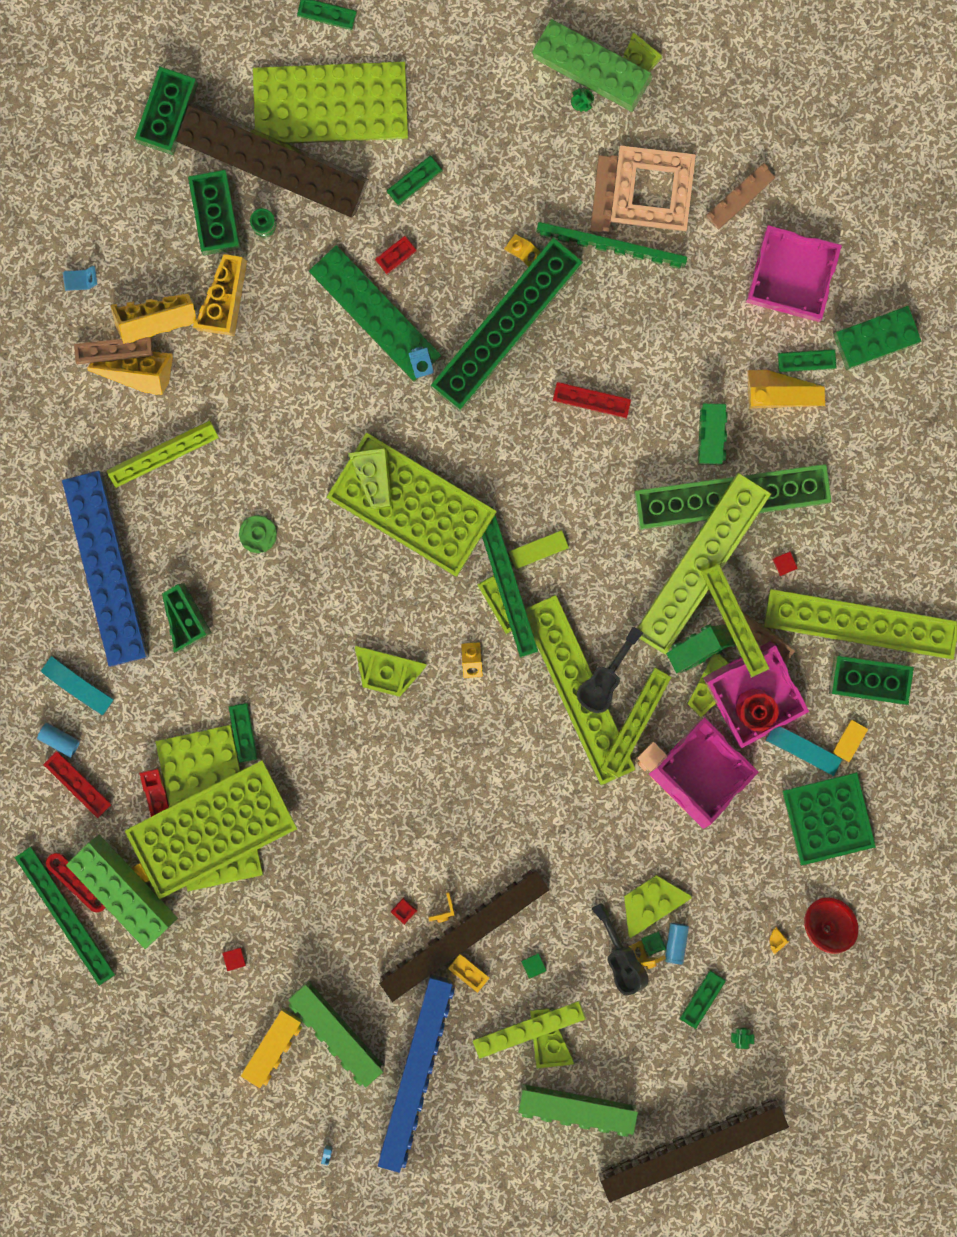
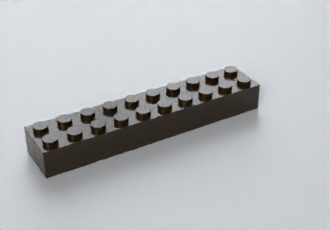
M195 103L188 106L176 139L178 143L351 218L356 215L369 182L368 178Z
M771 1098L761 1102V1106L756 1108L750 1106L744 1109L742 1114H731L723 1122L714 1121L708 1124V1128L701 1130V1128L695 1129L690 1132L691 1135L685 1138L683 1136L676 1137L672 1140L673 1143L665 1145V1143L659 1144L654 1147V1151L649 1153L647 1151L640 1152L635 1159L630 1160L626 1158L620 1161L618 1166L613 1168L612 1166H607L601 1169L599 1178L609 1203L789 1128L781 1106L776 1099L773 1101Z

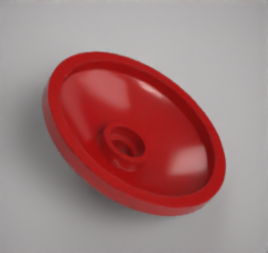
M830 897L820 898L814 901L806 910L804 917L805 931L817 948L830 954H839L849 950L855 944L859 933L858 922L853 911L844 902Z

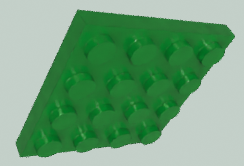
M857 772L782 790L801 866L876 847Z

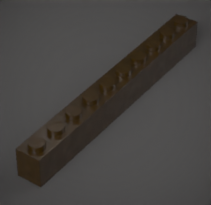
M530 869L522 875L523 879L518 883L516 881L506 886L507 891L503 894L500 892L496 893L490 898L491 902L485 905L483 903L474 909L476 913L472 916L467 914L459 920L460 924L454 928L452 925L443 931L444 936L439 939L436 936L427 943L429 945L424 950L419 948L412 953L413 958L409 961L404 959L398 963L395 971L391 973L389 970L380 976L382 980L379 984L390 1000L394 1002L548 892L550 889L537 870L532 872Z

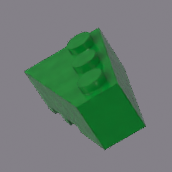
M703 403L700 407L698 465H722L723 461H726V450H724V442L727 441L725 423H727L728 419L726 404Z
M185 583L177 584L162 593L174 653L180 652L212 634Z
M726 624L706 625L701 628L702 632L699 634H691L686 637L687 641L684 643L679 642L671 647L672 650L666 654L676 674L687 672L706 662V659L714 654L719 655L723 653L722 650L726 647L736 646Z

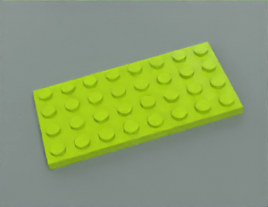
M405 62L253 68L255 130L287 144L408 139Z
M366 433L354 452L387 449L392 507L371 508L351 459L346 464L326 498L457 577L497 511Z
M231 725L155 741L169 808L241 771ZM258 849L187 885V891L263 875Z
M262 760L125 830V833L160 900L298 828Z

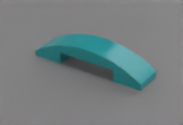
M53 656L49 658L40 671L62 689L101 715L105 714L114 701L110 696L81 678Z
M780 726L771 730L765 740L832 776L835 775L842 761L838 756Z

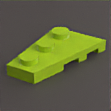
M633 32L623 58L650 72L662 59V55Z
M387 449L348 453L355 466V471L361 480L371 508L392 507Z
M714 654L711 657L687 703L700 718L716 704L703 677L729 664L720 654Z
M550 1009L530 1010L531 1018L547 1013ZM559 1030L533 1039L536 1069L575 1065Z

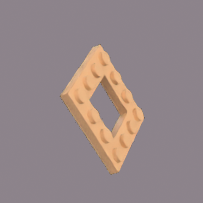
M620 146L611 223L687 231L696 155ZM636 168L674 173L670 209L632 204Z

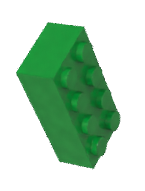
M159 66L134 138L138 144L174 156L178 142H176L188 106L192 104L198 87L196 78Z
M222 170L188 176L200 249L203 256L240 250L241 245L227 171Z
M909 306L840 330L833 335L846 371L922 342Z
M834 656L829 694L909 705L914 667Z

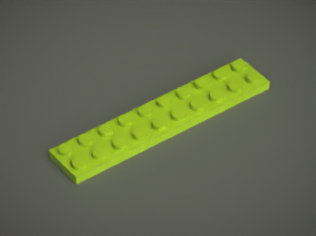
M737 473L637 626V629L643 632L639 639L666 655L709 590L701 572L718 564L721 569L724 567L770 497L771 493L742 474Z
M773 589L769 591L764 627L954 660L957 642V621Z
M552 596L525 610L539 652L600 785H604L617 779L600 768L619 732L608 709L603 713H594L583 707L577 699L578 688L593 675L557 596ZM630 757L619 777L636 770Z

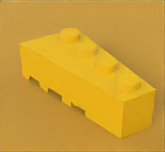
M223 255L215 273L214 281L208 289L205 302L199 310V316L193 324L194 329L235 336L247 260L243 257Z
M189 294L163 297L162 301L148 299L145 303L136 305L134 302H127L126 306L117 307V304L110 305L114 323L123 344L145 337H152L162 332H169L179 327L189 326L197 320Z

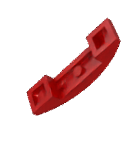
M159 768L139 772L151 817L168 809L169 803Z

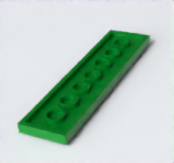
M337 245L309 270V273L413 382L418 378L415 377L409 357L412 349L418 347L427 348L432 365L441 357V354ZM425 361L418 362V371L425 372L428 369V364Z

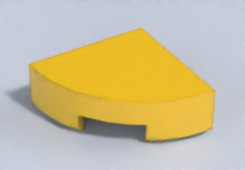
M775 927L769 938V944L774 954L789 943L778 928Z

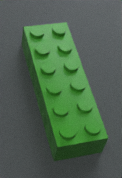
M553 19L550 20L532 51L533 57L537 61L631 112L634 111L652 80L651 72Z
M100 834L88 842L66 865L144 949H147L178 919Z
M309 980L288 999L290 1002L289 1007L295 1013L299 1012L303 1017L301 1019L308 1028L312 1027L316 1031L314 1035L320 1042L325 1041L329 1046L327 1048L334 1057L337 1055L341 1059L340 1064L347 1072L350 1070L355 1075L353 1079L358 1085L361 1086L363 1084L366 1088L383 1073L385 1066Z
M522 1084L518 1104V1113H521L522 1117L532 1119L533 1116L541 1117V1120L545 1122L557 1120L560 1121V1124L571 1126V1123L578 1124L582 1129L588 1130L594 1127L603 1133L615 1131L617 1135L628 1137L629 1134L634 1135L638 1114L636 1105Z

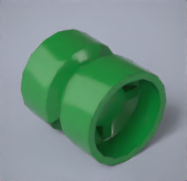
M260 208L255 210L250 216L251 227L259 237H270L276 231L277 223L271 211Z

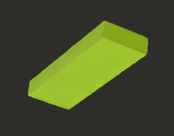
M561 530L511 550L509 555L515 569L569 549Z
M493 575L477 584L504 632L508 634L511 632L510 624Z

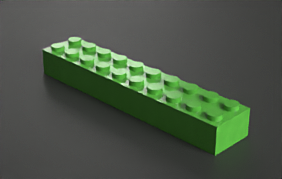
M826 464L745 475L746 478L771 493L758 514L825 505L832 502ZM735 477L635 491L634 498L639 530L707 521Z

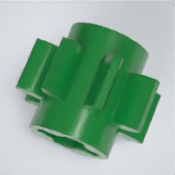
M578 88L572 92L574 96L571 98V105L576 111L587 112L593 108L591 104L594 102V95L589 89Z
M736 1028V1033L731 1032V1042L735 1043V1048L750 1049V1044H754L755 1035L750 1033L751 1029Z

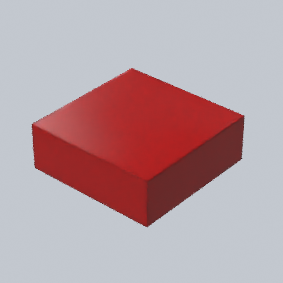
M790 551L772 559L779 576L798 569Z
M403 897L390 912L405 925L417 912V909Z
M241 947L222 952L227 971L246 966Z

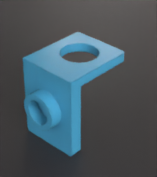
M91 266L86 270L64 271L65 291L89 290L96 286L95 266Z
M423 347L412 349L409 357L415 377L419 378L433 374L434 370L428 349H423ZM425 361L428 364V369L425 372L418 371V362Z

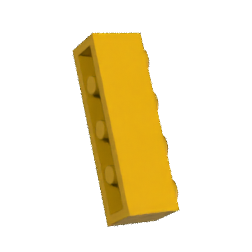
M282 1008L241 1074V1077L258 1088H261L262 1084L266 1086L272 1077L269 1074L272 1068L277 1069L282 1061L279 1058L283 1051L287 1053L291 1047L292 1042H290V1039L293 1035L297 1036L303 1026L300 1025L302 1020Z

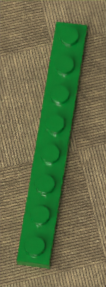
M538 222L536 233H540L539 236L544 238L554 236L558 237V240L561 242L569 243V240L577 242L578 246L588 247V245L596 246L595 249L599 251L609 249L613 250L616 255L625 256L626 253L633 255L632 258L644 260V258L651 259L652 263L662 265V262L669 263L670 267L681 269V266L685 267L688 258L683 255Z
M495 514L482 538L519 656L523 658L539 651Z
M29 847L14 857L97 984L100 986L115 976L116 973L33 847Z

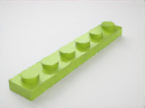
M209 420L106 471L117 488L218 439L219 436Z
M718 564L701 572L751 678L769 670L767 662L720 565Z
M653 668L600 768L601 770L615 778L619 777L672 678L671 676L657 668Z
M579 1000L474 1039L473 1044L480 1059L581 1022L587 1018Z

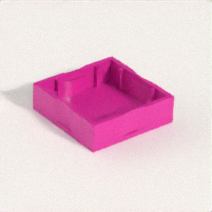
M768 225L762 239L746 303L820 322L823 318L829 295L830 281L835 272L842 245L817 238L803 237L794 232Z
M771 641L759 647L769 670L751 678L742 657L703 677L736 743L741 748L764 737L774 728L786 725L809 712L798 688L790 679L788 669L776 645ZM750 689H761L775 700L778 705L779 715L776 722L769 729L753 731L739 720L736 714V703L741 693Z
M704 717L690 729L649 775L704 829L719 817L729 806L733 797L741 792L759 772L739 752L733 749L724 736Z

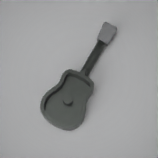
M632 627L626 637V642L609 668L598 667L594 671L593 676L580 685L577 691V699L587 710L594 713H603L609 708L613 692L620 683V678L615 674V671L631 646L642 636V631Z
M601 903L592 907L593 912L603 921L614 945L613 953L608 956V963L612 968L617 989L623 995H632L641 991L649 982L645 968L636 959L632 948H623L604 905Z

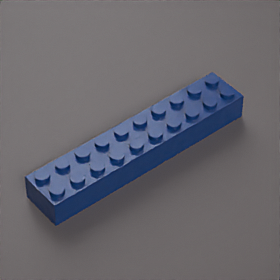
M95 471L64 479L62 483L108 666L113 667L148 658L149 655L103 473Z
M434 974L430 975L377 1167L400 1173L401 1168L406 1167L409 1153H406V1150L411 1149L414 1134H411L412 1130L416 1131L419 1116L416 1114L417 1111L421 1112L424 1102L422 1092L426 1093L429 1085L427 1074H432L435 1060L432 1059V1056H437L440 1041H437L438 1036L442 1037L445 1023L442 1020L443 1017L447 1018L450 1004L447 1002L448 999L453 998L455 991L452 979Z

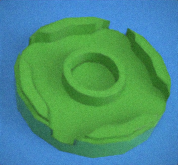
M251 516L244 520L240 526V542L250 552H266L276 542V526L265 516Z

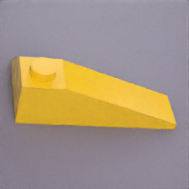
M153 352V356L90 363L87 368L90 372L144 393L162 395L169 384L173 354Z
M747 370L749 409L825 406V386L770 370Z

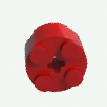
M750 689L741 693L736 703V714L739 720L753 731L769 729L776 722L779 715L778 705L775 700L761 689Z

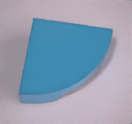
M326 1145L321 1161L323 1165H329L333 1149L331 1146Z

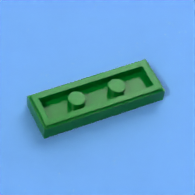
M300 0L297 17L353 30L357 11L316 0Z
M430 155L387 189L386 192L399 206L443 170Z
M833 349L778 353L779 373L837 369L836 351Z
M248 703L228 706L238 762L257 760L258 756Z
M709 970L679 1019L696 1029L726 980Z

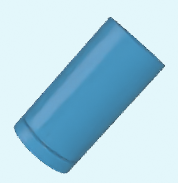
M47 722L37 737V740L70 758L74 755L80 744V740Z
M670 923L665 962L684 964L689 931L688 925Z

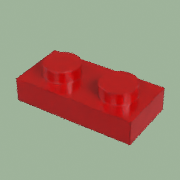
M403 236L378 256L375 261L388 275L415 254L417 250L406 236Z

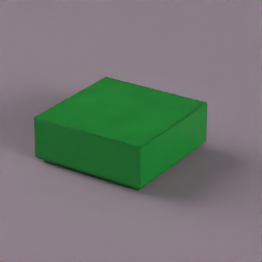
M659 931L641 938L648 956L666 950Z
M539 953L521 961L529 979L547 971Z

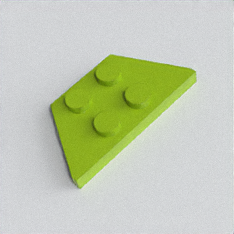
M355 646L363 688L401 697L427 666L424 663Z
M657 875L624 895L628 936L632 938L692 899L691 895Z

